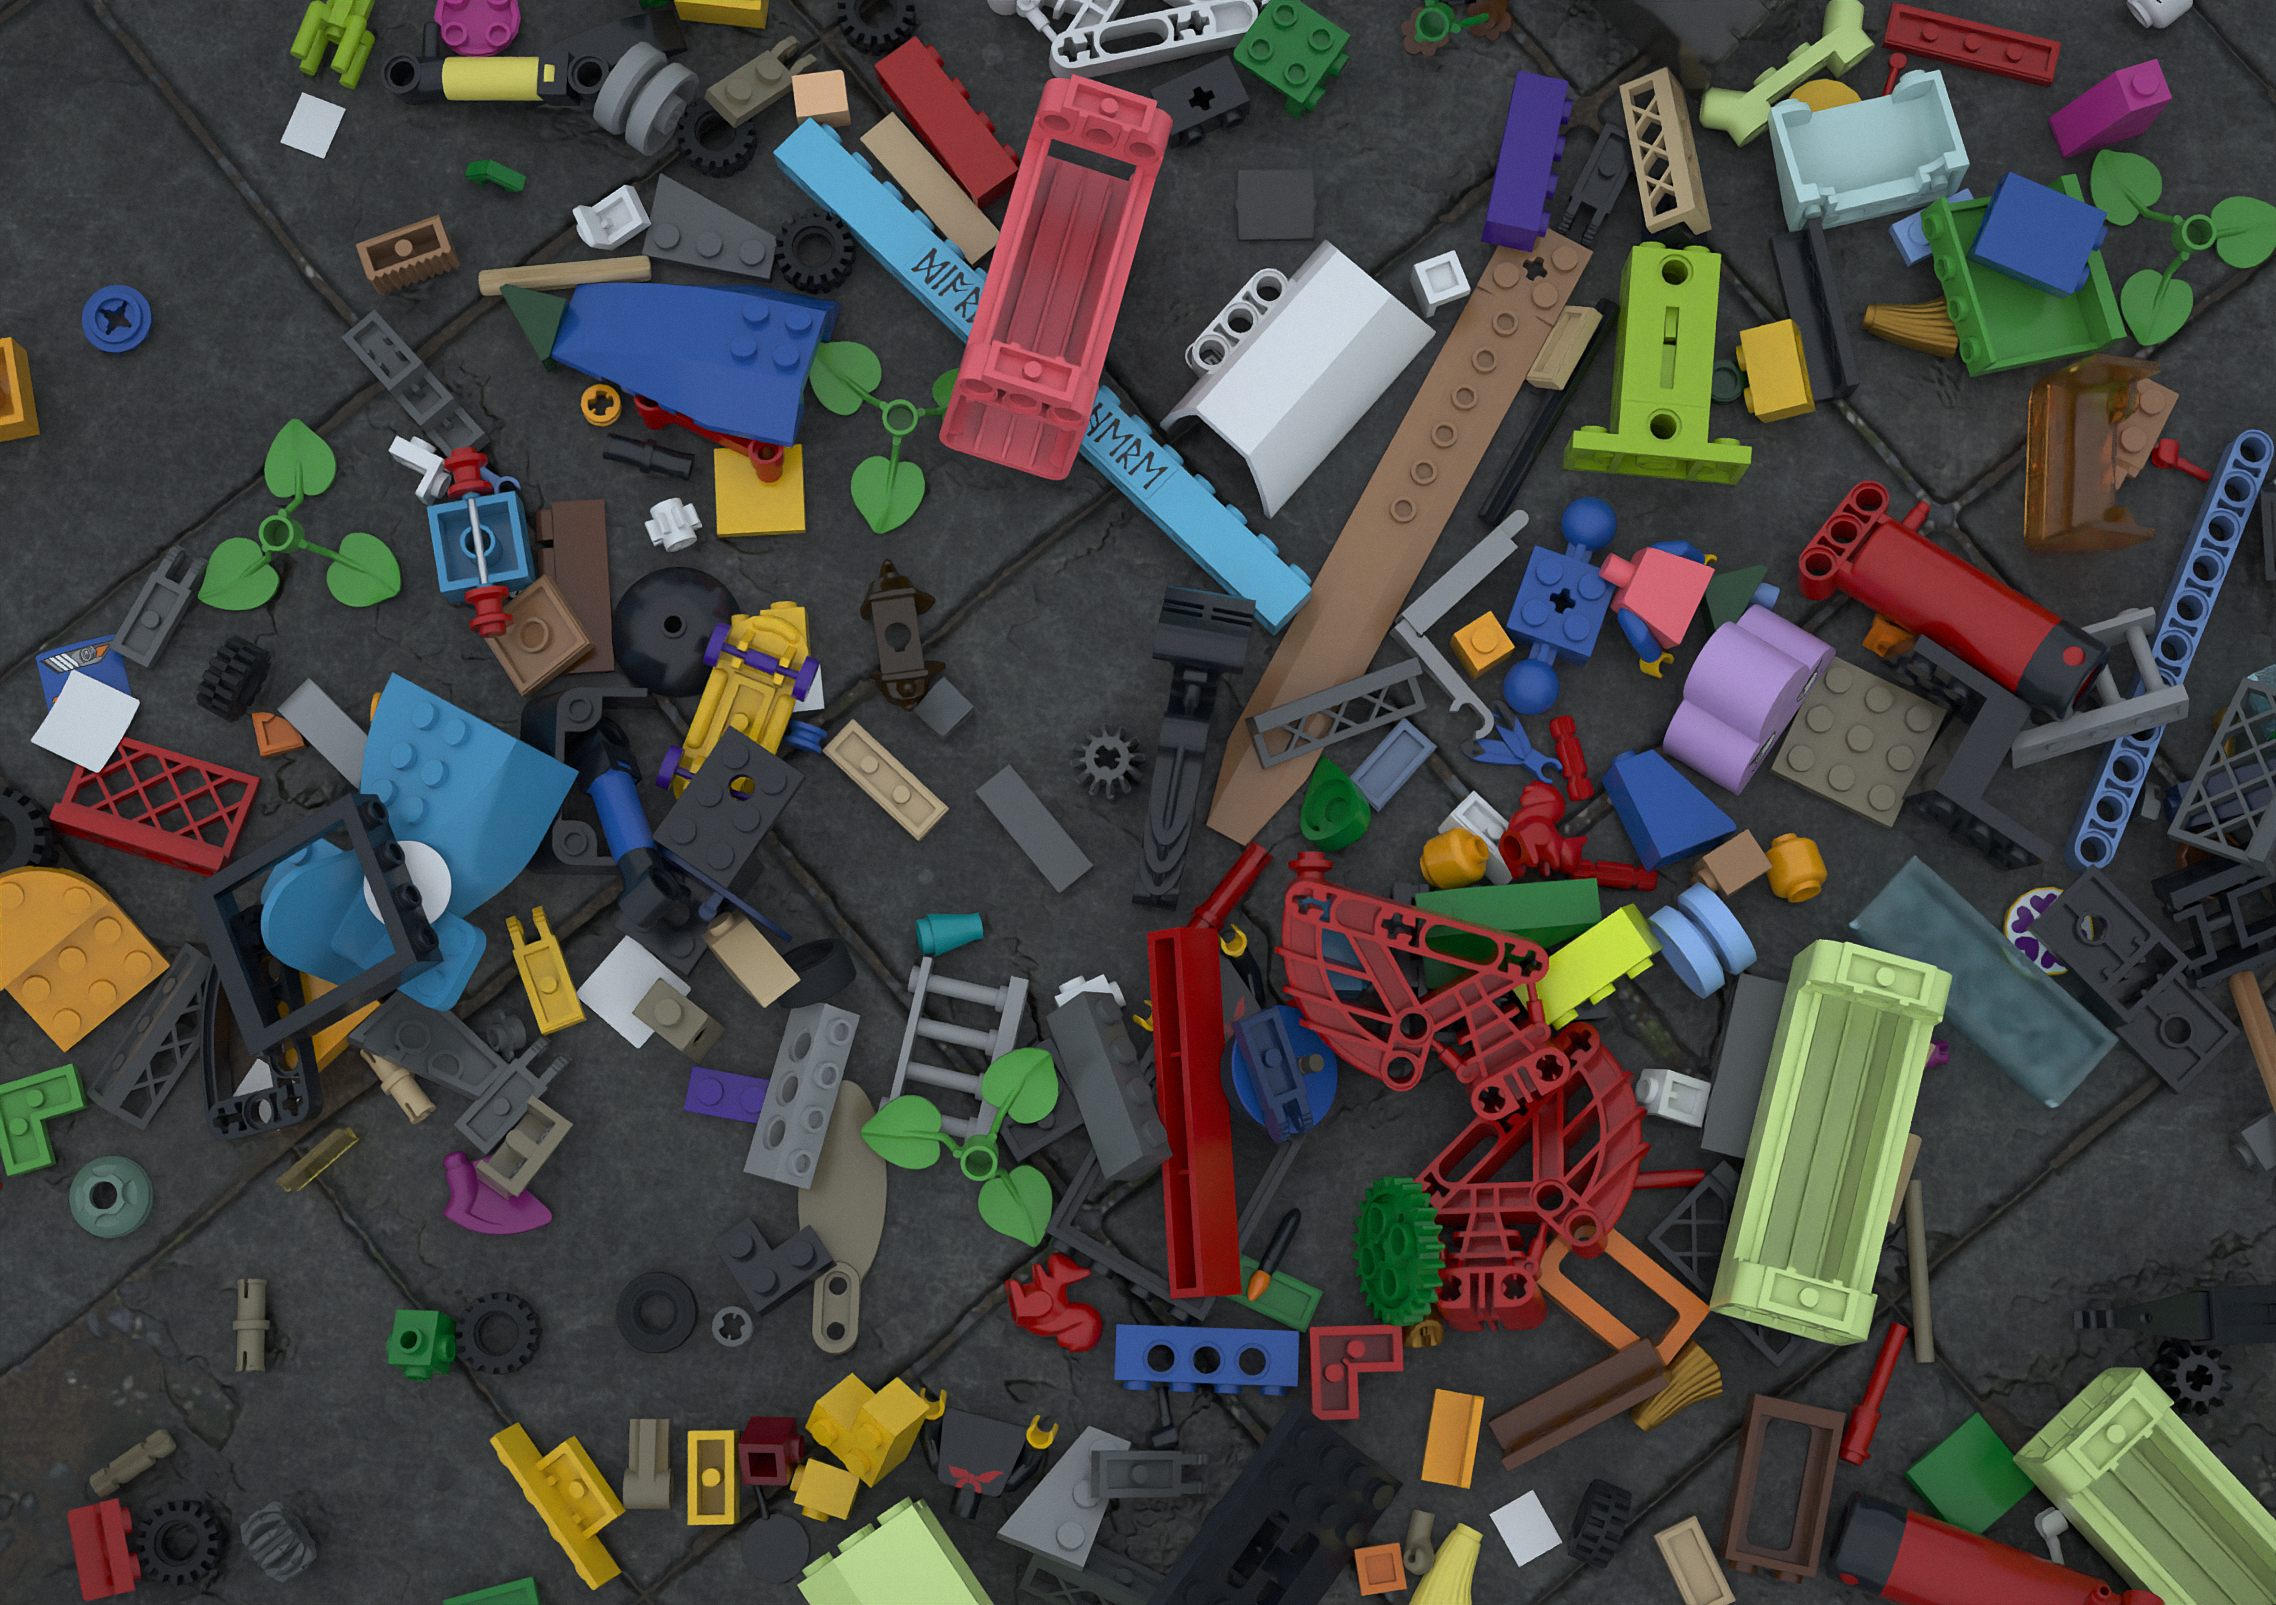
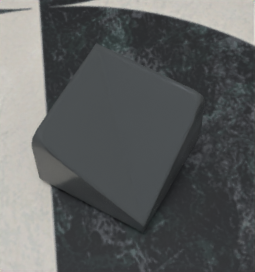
M943 676L921 700L913 712L944 743L975 713V709Z

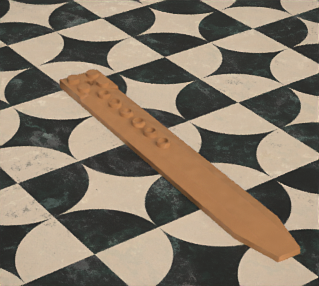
M1547 228L1545 238L1536 237L1532 252L1498 245L1462 314L1313 583L1311 599L1296 614L1228 739L1206 824L1207 828L1245 848L1307 781L1325 747L1262 769L1244 719L1365 674L1593 255V251ZM1536 261L1542 264V270L1546 272V276L1544 278L1537 276L1532 281L1526 278L1528 270L1523 265L1526 263L1533 264ZM1339 705L1330 707L1327 710L1336 713ZM1318 712L1308 716L1301 732L1316 739L1325 737L1333 719ZM1299 719L1287 723V725L1295 728ZM1278 727L1262 733L1270 757L1285 752L1292 734ZM1298 738L1295 747L1309 742Z

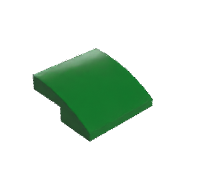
M1978 1412L1964 1419L1940 1443L1931 1446L1903 1473L1941 1521L1977 1534H1981L2035 1486L2034 1482L2013 1461L2014 1455Z

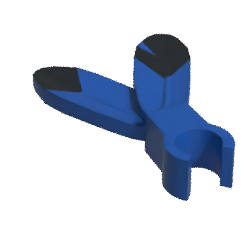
M1493 700L1490 711L1494 718V727L1502 741L1490 739L1473 741V739H1470L1460 745V752L1470 760L1479 763L1502 766L1522 765V768L1533 775L1537 781L1552 785V779L1545 778L1541 770L1551 767L1556 770L1557 774H1561L1563 771L1562 764L1557 759L1547 758L1534 749L1531 751V744L1515 712L1503 701Z

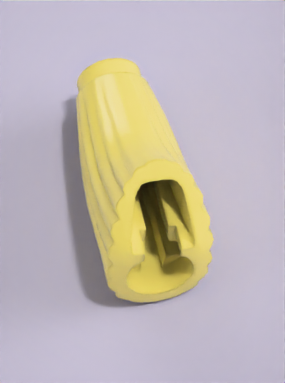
M1458 1523L1456 1529L1451 1531L1436 1552L1432 1569L1423 1575L1409 1605H1472V1577L1483 1535L1462 1523Z

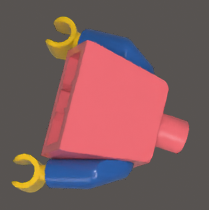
M1686 540L1655 542L1650 547L1637 551L1632 557L1631 562L1610 553L1599 571V577L1618 586L1610 607L1618 614L1620 626L1640 656V669L1645 674L1658 678L1663 677V674L1659 671L1660 662L1672 664L1674 661L1673 655L1663 652L1661 647L1668 649L1680 645L1715 569L1706 564L1717 562L1715 555L1703 554Z

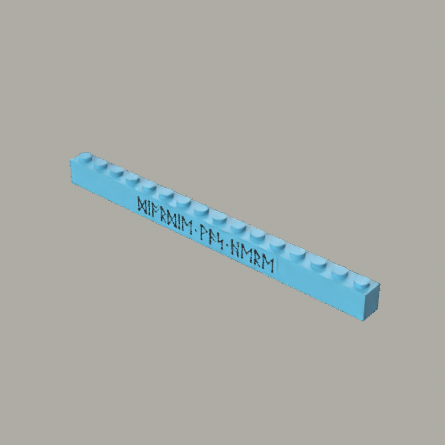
M809 117L773 152L778 168L820 208L829 211L830 217L833 218L837 215L842 220L843 226L847 225L851 237L966 345L987 273L979 267L973 271L963 261L965 255L953 241L947 238L943 242L932 232L935 229L934 225L921 211L916 209L912 213L901 203L904 200L903 196L890 182L885 181L881 184L870 173L873 171L871 165L858 152L850 155L840 145L843 141L831 126L824 123L820 127ZM1102 385L1098 389L1089 425L1078 451L1231 596L1256 600L1254 618L1275 636L1311 599L1312 589L1308 586L1311 583L1310 578L1297 565L1292 563L1288 567L1276 555L1279 553V550L1269 538L1261 533L1256 537L1244 526L1247 520L1236 507L1231 504L1224 507L1213 496L1216 491L1212 485L1200 474L1192 477L1181 466L1184 463L1181 456L1167 444L1163 447L1159 446L1150 437L1153 433L1150 427L1137 415L1134 414L1130 418L1118 407L1121 404L1119 398L1108 387Z

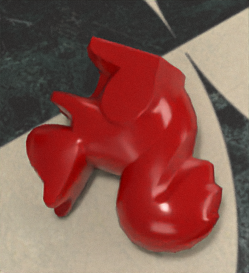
M1533 781L1522 789L1523 794L1519 797V803L1523 808L1515 812L1510 818L1507 830L1504 831L1500 838L1499 852L1514 879L1523 877L1527 865L1530 868L1536 867L1543 877L1550 875V866L1554 871L1559 870L1564 874H1570L1577 868L1581 858L1582 847L1588 839L1586 836L1563 838L1555 825L1562 820L1566 812V802L1555 786L1542 781Z
M1053 1253L1047 1261L1048 1274L1037 1263L1031 1266L1033 1278L1031 1283L1021 1285L1017 1279L1004 1281L1011 1317L1016 1327H1023L1038 1336H1056L1058 1346L1068 1348L1069 1352L1076 1353L1082 1351L1084 1353L1093 1349L1100 1341L1103 1334V1322L1100 1312L1093 1305L1086 1302L1069 1303L1066 1286L1079 1282L1091 1275L1090 1269L1079 1267L1064 1254Z

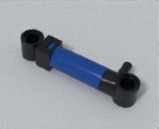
M602 716L600 723L589 732L580 733L568 744L567 754L576 766L575 769L579 771L576 780L580 792L593 798L624 890L618 895V904L630 921L641 928H649L675 904L687 903L691 898V889L679 884L675 877L664 868L656 843L651 838L653 834L636 789V785L643 778L635 756L626 753L630 747L629 739L616 722Z

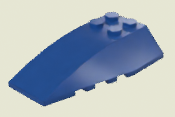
M577 284L552 348L551 358L600 381L606 378L619 384L622 391L637 397L640 394L658 402L659 408L674 415L680 412L691 417L694 424L704 429L793 448L805 414L803 391L820 342L830 341L841 304L839 302L758 285Z

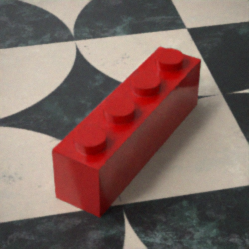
M914 36L874 65L876 79L951 178L982 211L1013 189L1021 162L1008 144L1001 147L992 135L996 130L986 114L981 110L975 113L967 103L970 96L962 83L956 77L951 80L941 69L944 66V62L931 44L924 47L917 36Z

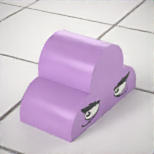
M1760 604L1752 606L1736 624L1731 621L1724 623L1701 650L1687 677L1683 691L1684 700L1676 711L1663 741L1664 752L1739 796L1836 655V649Z

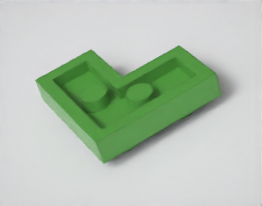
M68 1064L0 1085V1150L7 1176L15 1177L56 1164L45 1121L89 1108L78 1065Z

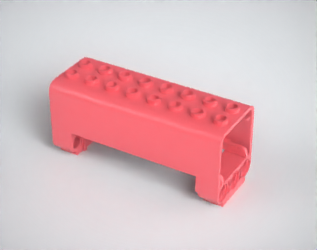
M1072 74L1071 79L1053 78L1045 83L939 433L940 441L947 447L1051 480H1062L1069 475L1089 425L1099 389L1100 375L1154 183L1162 164L1173 126V120L1170 115L1156 107L1158 101ZM1055 139L1136 165L1134 174L1131 175L1129 181L1048 156L1051 140Z

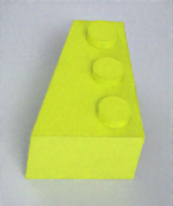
M1634 903L1621 907L1549 957V970L1543 979L1535 983L1538 999H1542L1548 1026L1552 1024L1556 1031L1579 1016L1575 1010L1577 1006L1590 999L1593 1005L1597 1004L1616 991L1612 983L1627 973L1632 980L1654 965L1650 957L1665 947ZM1521 984L1512 990L1527 1010L1526 1001H1529L1526 984Z

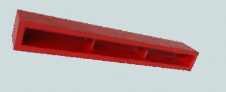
M1175 927L1148 932L1147 942L1158 1113L1160 1122L1167 1132V1140L1173 1154L1171 1158L1162 1163L1170 1299L1242 1295L1229 1101L1225 1096L1220 1078V1062L1225 1048L1218 931L1217 929Z

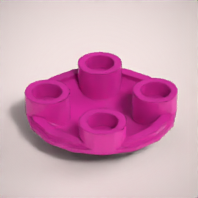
M438 0L434 20L441 25V39L444 44L457 54L466 57H490L498 54L511 44L518 34L521 16L517 0Z

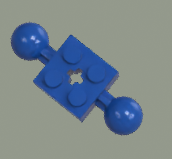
M1580 497L1572 501L1565 508L1561 517V532L1568 543L1564 555L1535 545L1527 562L1504 627V631L1511 641L1531 648L1527 659L1515 663L1507 671L1503 680V694L1507 703L1512 709L1521 714L1538 715L1544 713L1556 702L1560 690L1558 676L1552 668L1556 657L1584 667L1593 651L1615 588L1613 583L1599 577L1601 568L1589 564L1593 552L1605 548L1613 540L1617 530V517L1613 508L1599 497ZM1561 599L1566 602V606L1569 608H1566L1562 614L1555 611L1556 604L1552 601Z

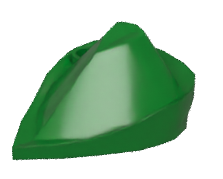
M1322 755L1302 805L1300 828L1303 835L1314 846L1323 852L1345 848L1358 840L1368 829L1371 821V809L1360 787L1338 765Z

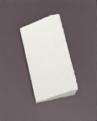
M1473 791L1439 826L1438 832L1442 834L1453 828L1463 827L1470 830L1474 835L1480 836L1485 841L1489 851L1484 875L1495 885H1507L1513 879L1498 849L1501 835L1507 830L1509 822Z

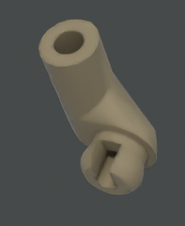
M1413 1509L1403 1550V1563L1412 1573L1423 1575L1432 1569L1435 1562V1554L1430 1539L1435 1514Z

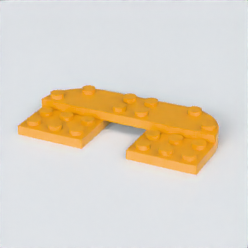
M33 866L19 867L0 873V991L5 988L64 1053L171 966L170 961L102 887L89 878L64 868L55 869Z

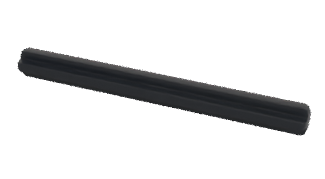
M1601 298L1598 301L1595 309L1603 315L1564 389H1549L1479 511L1478 518L1484 523L1493 527H1497L1501 523L1620 312V306L1607 298Z

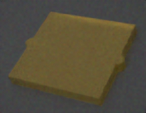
M350 1127L346 1129L337 1128L276 1180L277 1183L286 1192L290 1190L299 1191L358 1141L359 1138Z

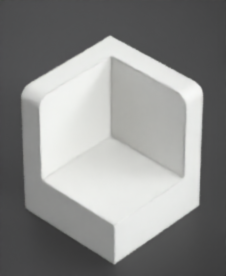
M1455 250L1415 264L1409 280L1425 319L1434 316L1437 306L1467 296L1471 290Z

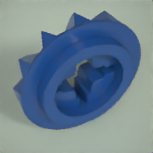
M111 285L98 290L89 298L82 312V328L88 340L99 350L112 352L117 355L127 350H137L138 344L144 338H149L151 322L154 321L149 302L137 290L124 285ZM126 310L124 317L129 321L131 327L117 326L113 331V324L104 313L119 316L122 311Z

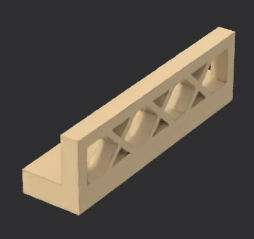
M1668 67L1619 86L1647 229L1652 234L1684 221L1695 235L1711 230L1683 87ZM1654 88L1655 96L1646 110L1636 107L1634 96ZM1651 122L1662 126V131L1653 145L1642 141V136ZM1658 157L1669 161V166L1660 180L1649 177L1648 173ZM1668 193L1675 196L1677 208L1657 215L1655 208L1663 195Z

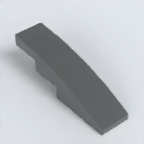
M375 309L341 337L447 458L451 457L450 452L454 449L475 447L478 452L491 441Z

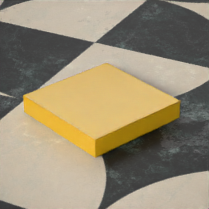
M796 444L793 448L783 446L785 461L782 465L783 473L777 481L772 483L763 482L758 478L749 457L729 448L714 449L717 535L719 538L806 533L802 444Z

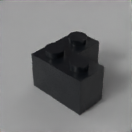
M1050 1037L1032 1048L1045 1049L1052 1054L1059 1084L1058 1098L1053 1110L1044 1119L1026 1124L1019 1123L1012 1119L1010 1115L1004 1117L999 1129L1019 1165L1086 1126L1061 1056Z

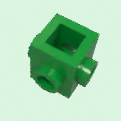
M396 1310L393 1332L388 1336L386 1344L387 1356L389 1358L388 1364L404 1372L403 1378L413 1381L426 1382L431 1380V1375H449L450 1362L454 1360L457 1352L456 1337L454 1336L457 1321L439 1311Z

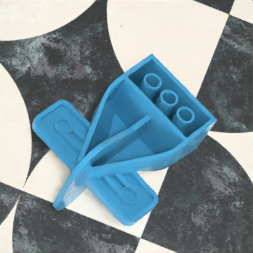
M392 672L371 722L364 751L358 794H378L380 801L388 811V821L397 842L416 841L434 849L448 867L451 876L450 899L441 916L430 924L438 936L439 949L444 961L396 988L422 1005L444 1012L453 1008L457 1003L486 948L487 939L485 933L480 928L464 920L463 917L498 894L524 869L537 851L579 771ZM322 837L277 864L261 893V903L265 904L261 915V933L269 952L292 968L336 985L345 983L396 953L385 924L376 918L366 902L364 895L365 873L355 848L346 851Z

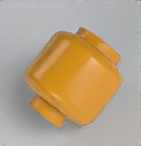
M1463 827L1453 828L1429 839L1423 848V855L1420 858L1423 876L1431 886L1438 887L1441 890L1459 889L1483 878L1487 867L1486 860L1489 857L1488 847L1480 836L1474 835L1470 830Z
M1794 833L1784 834L1775 838L1771 842L1772 848L1765 853L1773 866L1766 872L1773 893L1780 898H1787L1791 903L1803 902L1818 895L1822 890L1821 885L1825 882L1828 875L1815 841L1809 838H1797Z

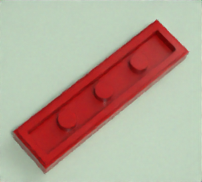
M1893 2L1881 47L2049 88L2053 82L2061 42Z

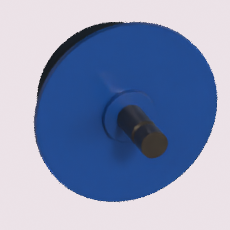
M1280 1005L1277 1008H1279L1308 1092L1305 1096L1313 1116V1125L1315 1126L1328 1112L1336 1093L1337 1064L1335 1054L1314 1030L1298 1024L1300 1018H1305L1301 1010ZM1234 1034L1227 1042L1220 1062V1078L1225 1096L1239 1115L1248 1121L1266 1127L1263 1120L1264 1110L1260 1108ZM1287 1102L1281 1104L1287 1119V1125L1289 1126V1134L1299 1133L1293 1127L1292 1120L1289 1117Z

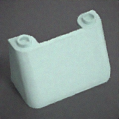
M1924 70L1908 72L1900 78V83L1895 86L1891 95L1811 112L1810 106L1806 102H1799L1795 98L1786 99L1770 108L1767 117L1784 215L1789 232L1800 231L1808 219L1820 217L1822 228L1828 229L1929 206L1940 197L1946 196L1948 198L1954 195L1970 165L1940 70L1927 73Z

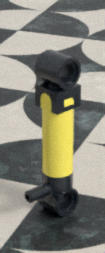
M426 22L423 29L422 57H415L411 53L403 51L393 53L383 62L380 76L386 89L410 105L424 104L428 100L545 101L550 106H580V95L592 105H595L600 90L614 66L601 55L594 52L581 53L576 57L568 51H539V57H439L441 25L437 22ZM414 71L415 74L411 83L403 86L404 77L409 72ZM602 71V77L598 84L588 87L589 78L594 73Z

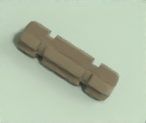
M166 1429L157 1430L146 1438V1443H138L109 1463L110 1468L103 1467L93 1474L89 1481L94 1491L100 1497L108 1496L120 1488L119 1483L129 1482L155 1464L157 1457L163 1458L174 1451L176 1443L171 1434Z

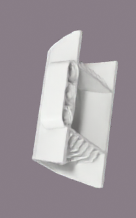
M1325 239L1288 281L1284 274L1276 269L1267 268L1257 272L1202 332L1193 344L1192 368L1200 379L1160 422V427L1167 432L1178 418L1198 415L1245 458L1257 485L1264 515L1271 520L1435 336L1436 331ZM1270 286L1277 289L1280 296L1276 300L1265 301L1259 297L1257 291L1262 287ZM1235 318H1244L1250 322L1252 327L1247 332L1237 333L1228 324ZM1212 349L1220 352L1223 359L1218 364L1208 365L1200 359V355L1205 350Z

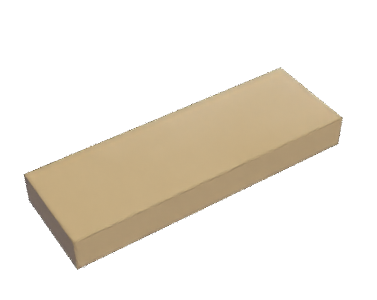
M854 719L822 750L833 763L918 842L950 811L942 801Z

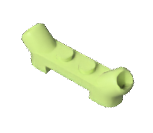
M1831 0L1825 8L1821 40L1812 46L1808 42L1800 45L1788 56L1787 60L1789 63L1778 71L1774 67L1767 69L1753 82L1755 87L1749 92L1714 87L1708 89L1702 98L1699 122L1704 128L1727 131L1738 147H1742L1769 129L1767 117L1774 103L1825 66L1829 68L1836 78H1839L1862 61L1874 49L1875 44L1862 30L1864 6L1858 0Z

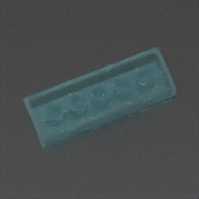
M1916 855L1903 862L1845 926L1868 948L1937 966V969L1950 973L1952 981L1943 1016L2046 1110L2060 1106L2119 1041L2112 1032Z

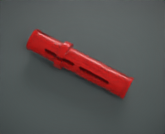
M1250 841L1242 855L1229 869L1201 906L1196 905L1192 910L1193 917L1186 927L1217 929L1219 934L1225 927L1223 922L1228 914L1238 904L1269 862L1273 860V856L1256 842Z

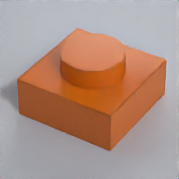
M1400 1542L1354 1549L1361 1596L1407 1589Z

